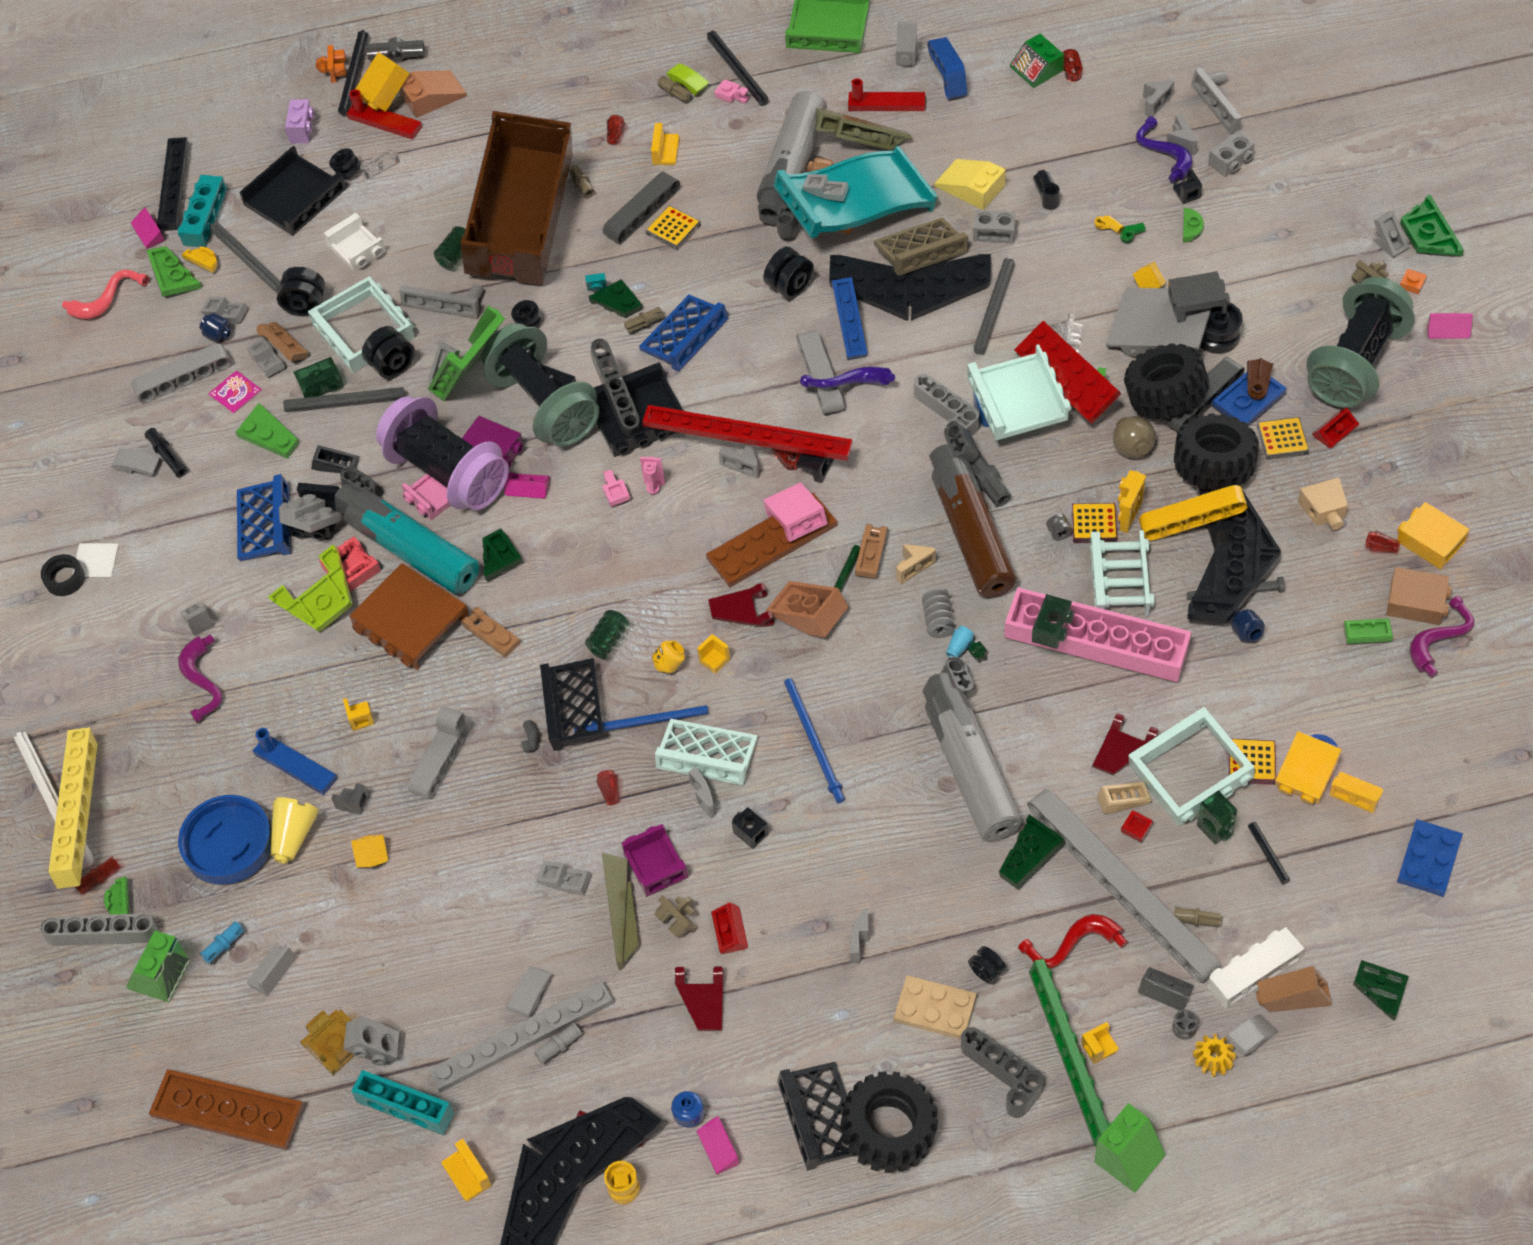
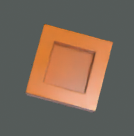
M1407 269L1400 285L1405 290L1419 295L1427 275Z

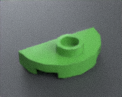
M1184 208L1183 242H1191L1193 238L1202 234L1204 221L1197 211Z
M124 876L116 879V883L109 890L105 891L104 904L111 915L129 914L128 879Z

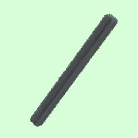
M218 222L210 224L211 232L275 293H278L281 281Z
M1005 258L1003 260L974 345L975 353L983 354L985 352L1014 267L1013 259Z
M404 387L287 399L283 401V407L286 412L391 401L405 397L406 393Z

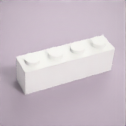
M1286 927L1281 931L1275 930L1263 943H1255L1243 956H1235L1225 968L1214 970L1209 976L1207 988L1226 1010L1258 989V981L1275 977L1302 960L1305 948Z

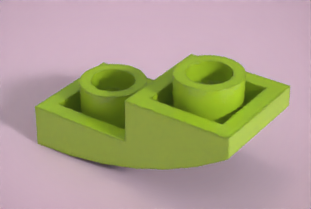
M680 63L666 73L673 82H679L680 86L684 85L694 96L704 90L709 84L699 73Z

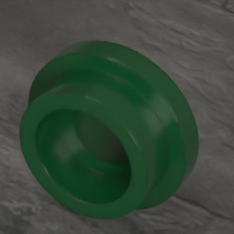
M972 640L970 646L967 647L969 653L977 661L987 658L985 655L987 650L979 641L975 643Z

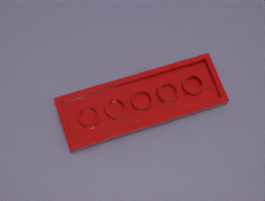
M1042 321L1014 349L1020 357L1035 354L1036 345L1039 344L1042 352L1045 351L1048 356L1049 367H1053L1055 371L1056 382L1062 386L1064 399H1068L1069 403L1091 424L1121 395L1116 387L1045 321Z

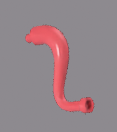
M120 270L110 278L104 292L97 300L90 303H82L76 300L68 302L65 300L62 303V307L67 309L68 315L76 318H96L102 315L110 306L121 279L131 278L138 281V284L146 286L149 283L150 277L144 273L139 274L131 270Z

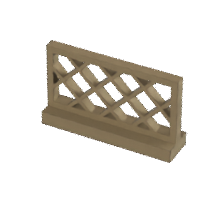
M942 217L874 240V246L895 266L894 272L899 276L967 253L968 235L964 232L958 233ZM942 226V227L944 228V230H943V229H937V228H935V227ZM923 232V233H927V235H922V234H917V233ZM931 234L941 235V237H934ZM902 238H908V239H910V241L901 240V239H902ZM914 240H920V241H924V243L913 242V241H914ZM884 244H893V246H885ZM897 245H899V246H905V247H907V248H906V249L897 248Z

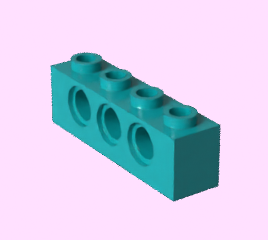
M200 174L199 180L194 186V193L189 198L187 211L183 214L182 224L178 227V237H180L183 246L206 247L211 234L209 226L216 221L227 191L223 176Z
M364 1070L361 1071L351 1090L357 1103L443 1136L454 1116L449 1102Z

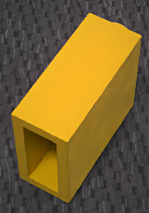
M378 52L355 89L361 92L362 100L375 110L380 108L386 112L410 73Z
M1424 502L1420 508L1416 507L1412 511L1407 522L1403 521L1397 529L1399 533L1397 542L1437 568L1442 569L1465 544L1470 529Z
M1297 731L1275 780V786L1279 787L1278 790L1286 795L1293 793L1300 796V800L1305 803L1313 804L1315 802L1320 804L1340 759L1342 749Z

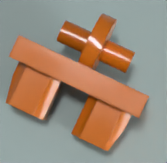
M327 45V58L322 56L316 60V69L321 71V73L328 71L331 83L337 82V76H346L345 63H343L346 62L344 49L334 50L333 45Z

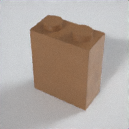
M1395 567L1386 615L1440 625L1442 617H1447L1449 604H1445L1446 599H1450L1452 586L1448 585L1449 576Z

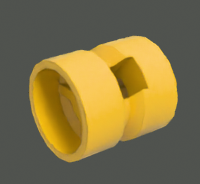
M616 1161L605 1170L604 1181L608 1194L614 1202L628 1204L637 1198L640 1185L635 1168L630 1163Z

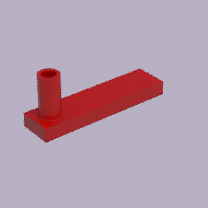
M855 78L851 82L852 92H849L848 111H925V92H863L862 79Z
M358 89L351 90L349 93L352 107L346 114L350 120L412 140L422 128L421 121L390 111L385 112L380 108L375 110L368 104L363 103L361 92Z

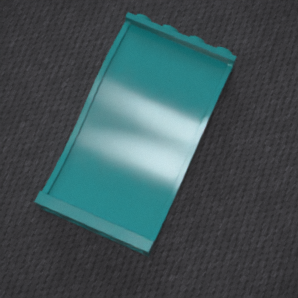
M895 146L893 151H878L854 156L812 172L787 174L785 170H779L776 173L773 185L810 238L818 237L820 232H835L861 226L902 210L927 208L931 212L934 210L938 197L899 146ZM807 175H827L828 181L848 182L849 189L844 201L829 200L804 191L803 186Z

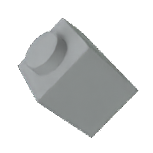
M898 21L896 65L915 66L917 56V22Z

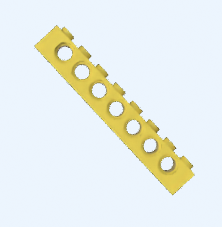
M90 727L68 730L49 864V874L57 889L80 886L98 746Z

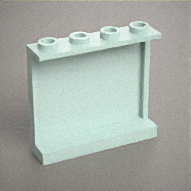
M1039 344L1036 345L1035 354L978 369L976 362L967 364V378L995 440L1068 420V411L1071 410L1069 400L1064 399L1062 386L1056 382L1055 371L1053 367H1049L1048 356L1045 351L1042 352Z

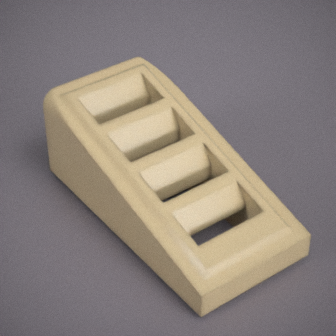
M1144 782L1101 786L1097 795L1103 814L1115 813L1151 803V798ZM1136 790L1138 791V794H1139V796H1140V797H1138V798L1136 797V794H1135V791H1136Z

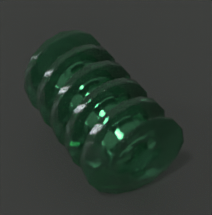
M460 226L452 228L443 242L435 249L433 253L434 258L442 268L450 271L453 269V265H456L458 260L462 258L461 239L462 236L464 237L465 228Z
M605 611L599 623L591 631L590 637H587L585 640L587 649L596 657L606 660L608 657L607 653L612 651L611 646H615L617 644L616 640L621 638L620 633L625 632L624 626L630 625L628 619L617 611Z

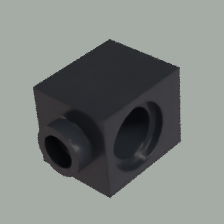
M749 807L743 812H738L732 820L733 833L752 849L769 835L768 823ZM747 825L753 826L751 828H744Z

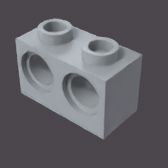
M1236 131L1210 150L1208 165L1226 177L1230 173L1236 172L1241 165L1253 158L1255 143Z
M976 210L973 241L1013 244L1016 212Z
M361 1016L346 1023L343 1049L353 1053L355 1057L371 1060L375 1065H384L386 1062L397 1058L399 1031Z

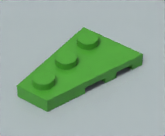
M167 246L147 250V256L162 297L201 289V283L191 276V272L180 264L179 259Z
M260 403L257 404L236 431L238 438L287 459L299 445L298 439Z

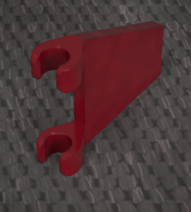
M758 583L750 589L708 599L712 619L762 627L773 626L774 619L772 613L767 611L757 617L753 598H764L767 596L765 584Z
M1117 713L1092 767L1114 776L1129 764L1128 755L1156 738L1159 730L1150 727L1145 741L1123 733L1120 730L1124 725V715Z
M721 966L713 968V984H685V968L676 967L675 986L697 1030L722 1031L723 968Z

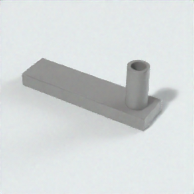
M1202 68L1195 69L1191 85L1230 134L1235 133L1239 129L1242 117L1215 85L1226 82L1227 73L1222 70L1206 74Z
M478 284L472 285L467 296L404 285L399 290L402 306L471 318H478L480 314L478 300L483 292V288Z

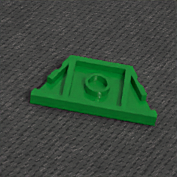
M1431 194L1425 197L1424 202L1420 205L1417 204L1412 208L1411 212L1406 213L1401 218L1400 224L1417 252L1453 256L1463 255L1464 249Z

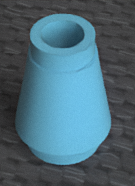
M959 626L958 629L954 630L945 654L949 658L959 657L970 646L974 633L964 626Z

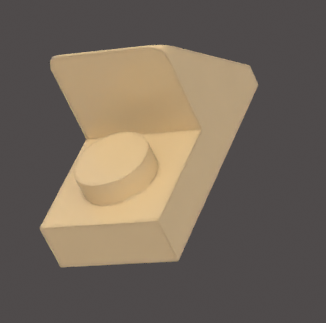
M904 544L903 557L905 560H902L896 566L897 581L902 585L936 563V550L933 547Z

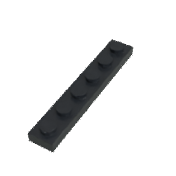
M187 137L168 138L157 218L159 229L178 228L189 144Z

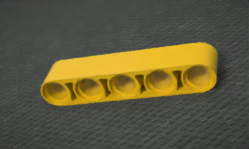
M1233 485L1146 512L1139 517L1141 530H1144V539L1153 541L1240 514L1247 509V503L1242 488L1238 485Z

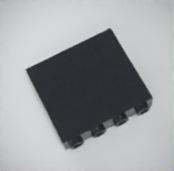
M292 146L239 193L245 207L294 236L347 188L343 175L338 172L333 176L300 157L296 147Z
M660 362L622 376L640 419L639 431L632 435L626 436L622 433L603 385L594 387L597 394L596 403L599 406V417L596 424L614 457L627 454L632 450L645 447L652 442L678 433L643 426V418L648 405L683 411L664 376L663 367ZM618 385L610 386L613 390L620 388ZM619 403L617 406L620 408H625L628 405L625 403ZM633 421L625 422L627 426L635 425Z

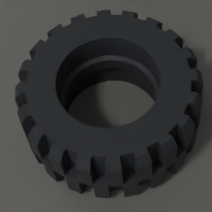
M1170 343L1166 346L1159 345L1157 348H1150L1144 354L1140 353L1136 360H1132L1124 374V383L1132 407L1139 414L1148 418L1151 416L1153 419H1159L1160 417L1168 419L1171 416H1180L1185 411H1191L1194 406H1198L1209 389V379L1201 354L1194 348L1187 347L1184 344L1175 345Z
M1215 413L1208 414V416L1199 415L1196 419L1192 418L1183 424L1177 433L1174 452L1175 468L1184 480H1188L1189 484L1193 486L1198 485L1199 488L1204 490L1208 488L1211 491H1216L1233 485L1241 486L1255 472L1259 449L1258 437L1253 429L1249 428L1247 423L1244 421L1240 422L1236 417H1227L1226 414L1215 415Z
M886 1071L878 1072L877 1077L870 1074L865 1077L864 1083L858 1081L854 1085L853 1090L849 1091L846 1096L841 1118L842 1139L845 1145H849L848 1152L851 1156L857 1155L858 1162L863 1166L868 1163L871 1165V1170L878 1172V1168L885 1169V1173H893V1169L898 1168L899 1172L907 1170L908 1164L911 1167L919 1164L920 1158H925L929 1153L930 1147H932L938 1125L937 1106L933 1104L934 1098L931 1093H925L926 1087L921 1082L918 1084L914 1083L913 1077L909 1075L906 1078L901 1077L900 1072L893 1071V1075H887ZM878 1107H894L908 1116L912 1123V1129L900 1137H885L871 1129L866 1121V1115Z

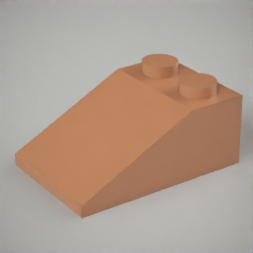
M451 70L413 71L399 90L401 97L415 118L467 96Z
M788 581L766 609V612L770 611L774 618L808 635L825 638L847 610L848 605L839 588Z

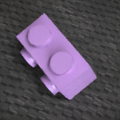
M309 99L290 100L285 129L290 144L309 143L310 133L312 132V120L314 119V108L310 106Z

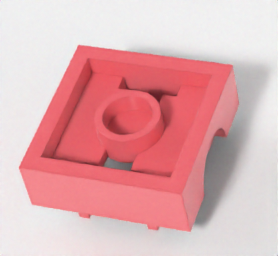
M355 537L344 541L342 545L337 547L341 559L346 556L348 557L342 562L349 592L381 571L376 559L365 552L361 543ZM319 560L322 569L329 573L323 562Z

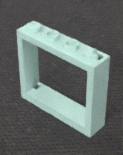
M370 276L308 311L312 325L352 373L368 365L363 360L362 350L354 354L327 321L366 298L372 296L399 327L396 330L408 341L415 338L413 333L414 326L410 319L404 317L401 308L394 305L388 293L384 294L381 285L375 283Z
M1205 707L1128 755L1130 767L1142 782L1145 783L1146 787L1178 826L1188 820L1191 822L1198 813L1211 809L1215 802L1221 798H1228L1235 789L1241 785H1248V781L1254 778V766ZM1206 726L1240 766V769L1179 808L1146 767V764Z

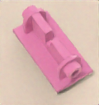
M640 457L644 484H647V492L654 495L659 491L660 485H665L662 459Z

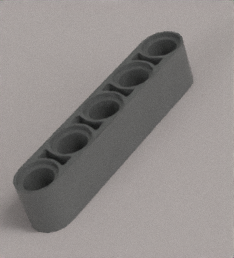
M664 171L660 172L605 223L603 234L619 244L626 241L678 192L680 181Z
M596 339L591 343V359L619 427L626 436L637 433L639 431L640 419L612 350L606 340ZM603 349L605 352L597 353L595 350ZM604 367H611L612 370L609 371V372H606V371L603 370V368H604ZM618 385L620 388L613 390L610 386ZM619 403H625L628 406L625 408H620L617 405ZM633 421L635 425L627 426L625 422Z
M1225 357L1207 373L1209 389L1198 406H1194L1191 411L1183 412L1180 416L1176 417L1175 415L1168 419L1163 418V422L1179 432L1181 426L1188 420L1196 419L1197 416L1203 415L1212 406V401L1244 374L1245 368L1229 357Z

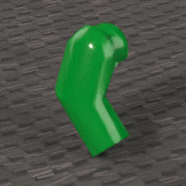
M1144 223L1125 226L1120 234L1121 240L1124 243H1129L1135 234L1145 232Z

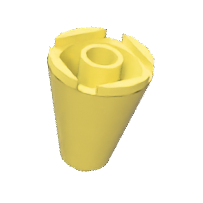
M285 797L274 799L271 833V856L275 857L274 861L283 864L293 861L318 816V808L306 802L305 806L299 804L296 799Z

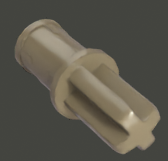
M666 76L659 78L658 87L668 91L669 95L676 96L683 101L690 99L691 92L680 86L679 82H673L666 78Z
M572 165L569 173L574 179V185L580 189L584 198H591L595 191L589 183L588 176L583 174L578 165Z
M656 307L646 313L640 312L639 316L624 322L627 332H632L642 327L647 328L649 324L664 319L663 312L655 315L662 311V309Z
M1175 906L1174 916L1180 922L1195 924V927H1197V924L1216 927L1221 925L1222 915L1220 913L1199 911V908L1187 909Z

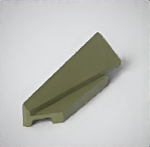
M817 107L816 131L834 132L835 137L887 150H892L897 144L911 138V135L906 131Z
M602 853L618 970H622L632 954L635 955L640 949L631 882H627L628 860Z

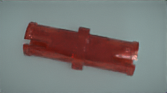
M112 856L96 868L92 867L90 872L81 878L80 886L75 887L82 895L96 884L103 883V880L120 869V866Z

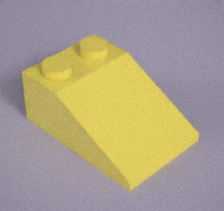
M956 159L934 183V186L984 210L1004 188L1006 169L989 161Z

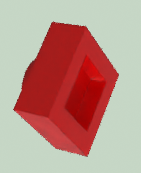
M1132 810L1122 825L1121 832L1142 842L1151 828L1153 820Z

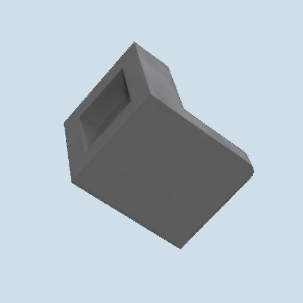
M356 783L354 790L343 788L340 796L333 794L331 799L336 809L361 815L369 794L365 785Z

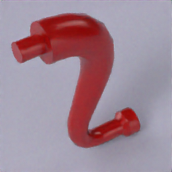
M1091 914L1078 919L1069 928L1056 954L1050 959L1043 958L1033 948V943L1029 939L1023 940L1019 944L1018 949L1022 953L1027 954L1033 962L1044 959L1046 966L1051 969L1060 965L1078 940L1089 933L1099 934L1109 943L1115 941L1120 948H1123L1128 941L1122 936L1123 928L1115 921L1104 915Z

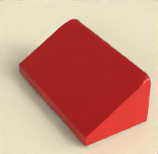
M1346 407L1333 415L1315 430L1312 435L1330 449L1357 427L1359 423Z
M729 902L711 911L720 954L747 949L748 943L739 906Z

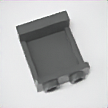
M1218 271L1168 279V296L1177 322L1186 321V312L1220 306L1222 314L1227 313L1230 297L1228 293H1225V283L1223 279H1220Z

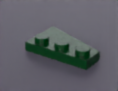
M1029 814L1023 830H1020L1017 836V842L1013 849H1010L999 870L1000 877L1018 889L1065 844L1064 838Z

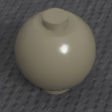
M1138 416L1121 418L1113 432L1115 448L1121 455L1131 459L1147 455L1154 447L1156 440L1155 430L1151 423Z

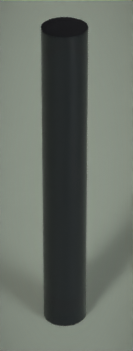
M1256 822L1250 823L1248 825L1249 830L1281 884L1288 883L1290 878Z

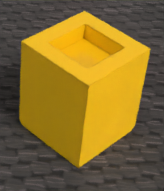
M1155 261L1139 268L1132 274L1139 288H1160L1166 283Z
M713 634L697 648L699 662L714 674L730 661L728 645Z
M343 699L347 717L353 731L374 725L367 701L350 706L348 699Z
M383 834L367 835L351 840L356 867H373L388 861Z
M1108 1022L1082 1034L1081 1045L1093 1064L1118 1052V1046L1109 1034L1110 1025Z

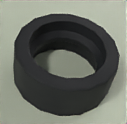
M67 554L56 555L48 559L40 572L45 587L56 596H66L76 592L83 585L85 579L84 570L79 561ZM62 568H73L75 570L73 575L64 582L56 583L51 581L54 573Z

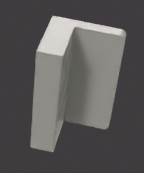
M274 945L247 980L248 986L268 996L295 960L290 947L285 945L282 949Z

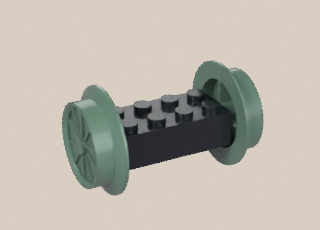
M1367 278L1361 283L1348 288L1342 302L1344 311L1350 320L1347 329L1340 335L1339 343L1337 346L1318 347L1307 358L1308 384L1315 395L1330 405L1352 408L1374 397L1379 389L1380 382L1373 366L1388 339H1397L1407 335L1415 324L1413 300L1410 294L1401 285L1387 278Z
M518 323L501 328L491 336L482 351L481 359L484 365L483 373L486 381L494 387L502 388L518 383L539 406L533 420V432L540 441L552 442L557 446H569L581 440L592 430L599 417V406L596 403L597 394L593 386L587 382H573L565 386L557 383L554 376L547 372L541 363L546 353L547 339L540 329L526 327Z

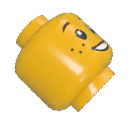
M674 640L663 641L652 655L655 668L662 673L675 672L685 659L684 648Z

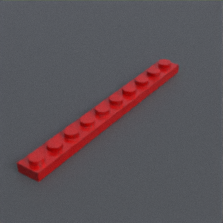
M648 405L643 418L644 427L848 461L853 445L852 439L652 405Z

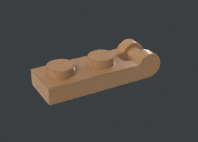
M271 322L268 325L264 323L257 326L258 335L265 336L288 360L306 359L308 351L277 322Z
M866 524L855 575L877 578L885 540L887 539L888 527L881 526V528L873 527L872 524Z
M475 607L471 611L472 614L461 621L465 629L505 658L521 644L519 638L487 616L479 607ZM477 620L481 622L478 626L474 624Z

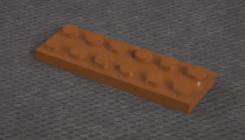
M811 493L824 507L827 525L789 542L785 536L784 528L771 516L706 553V559L728 587L731 588L837 526V520L818 497Z
M167 1069L149 1115L153 1118L287 1150L304 1104L302 1101Z

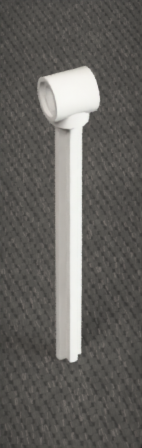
M18 732L14 740L55 821L58 796L27 733ZM86 843L82 871L88 869L94 860Z

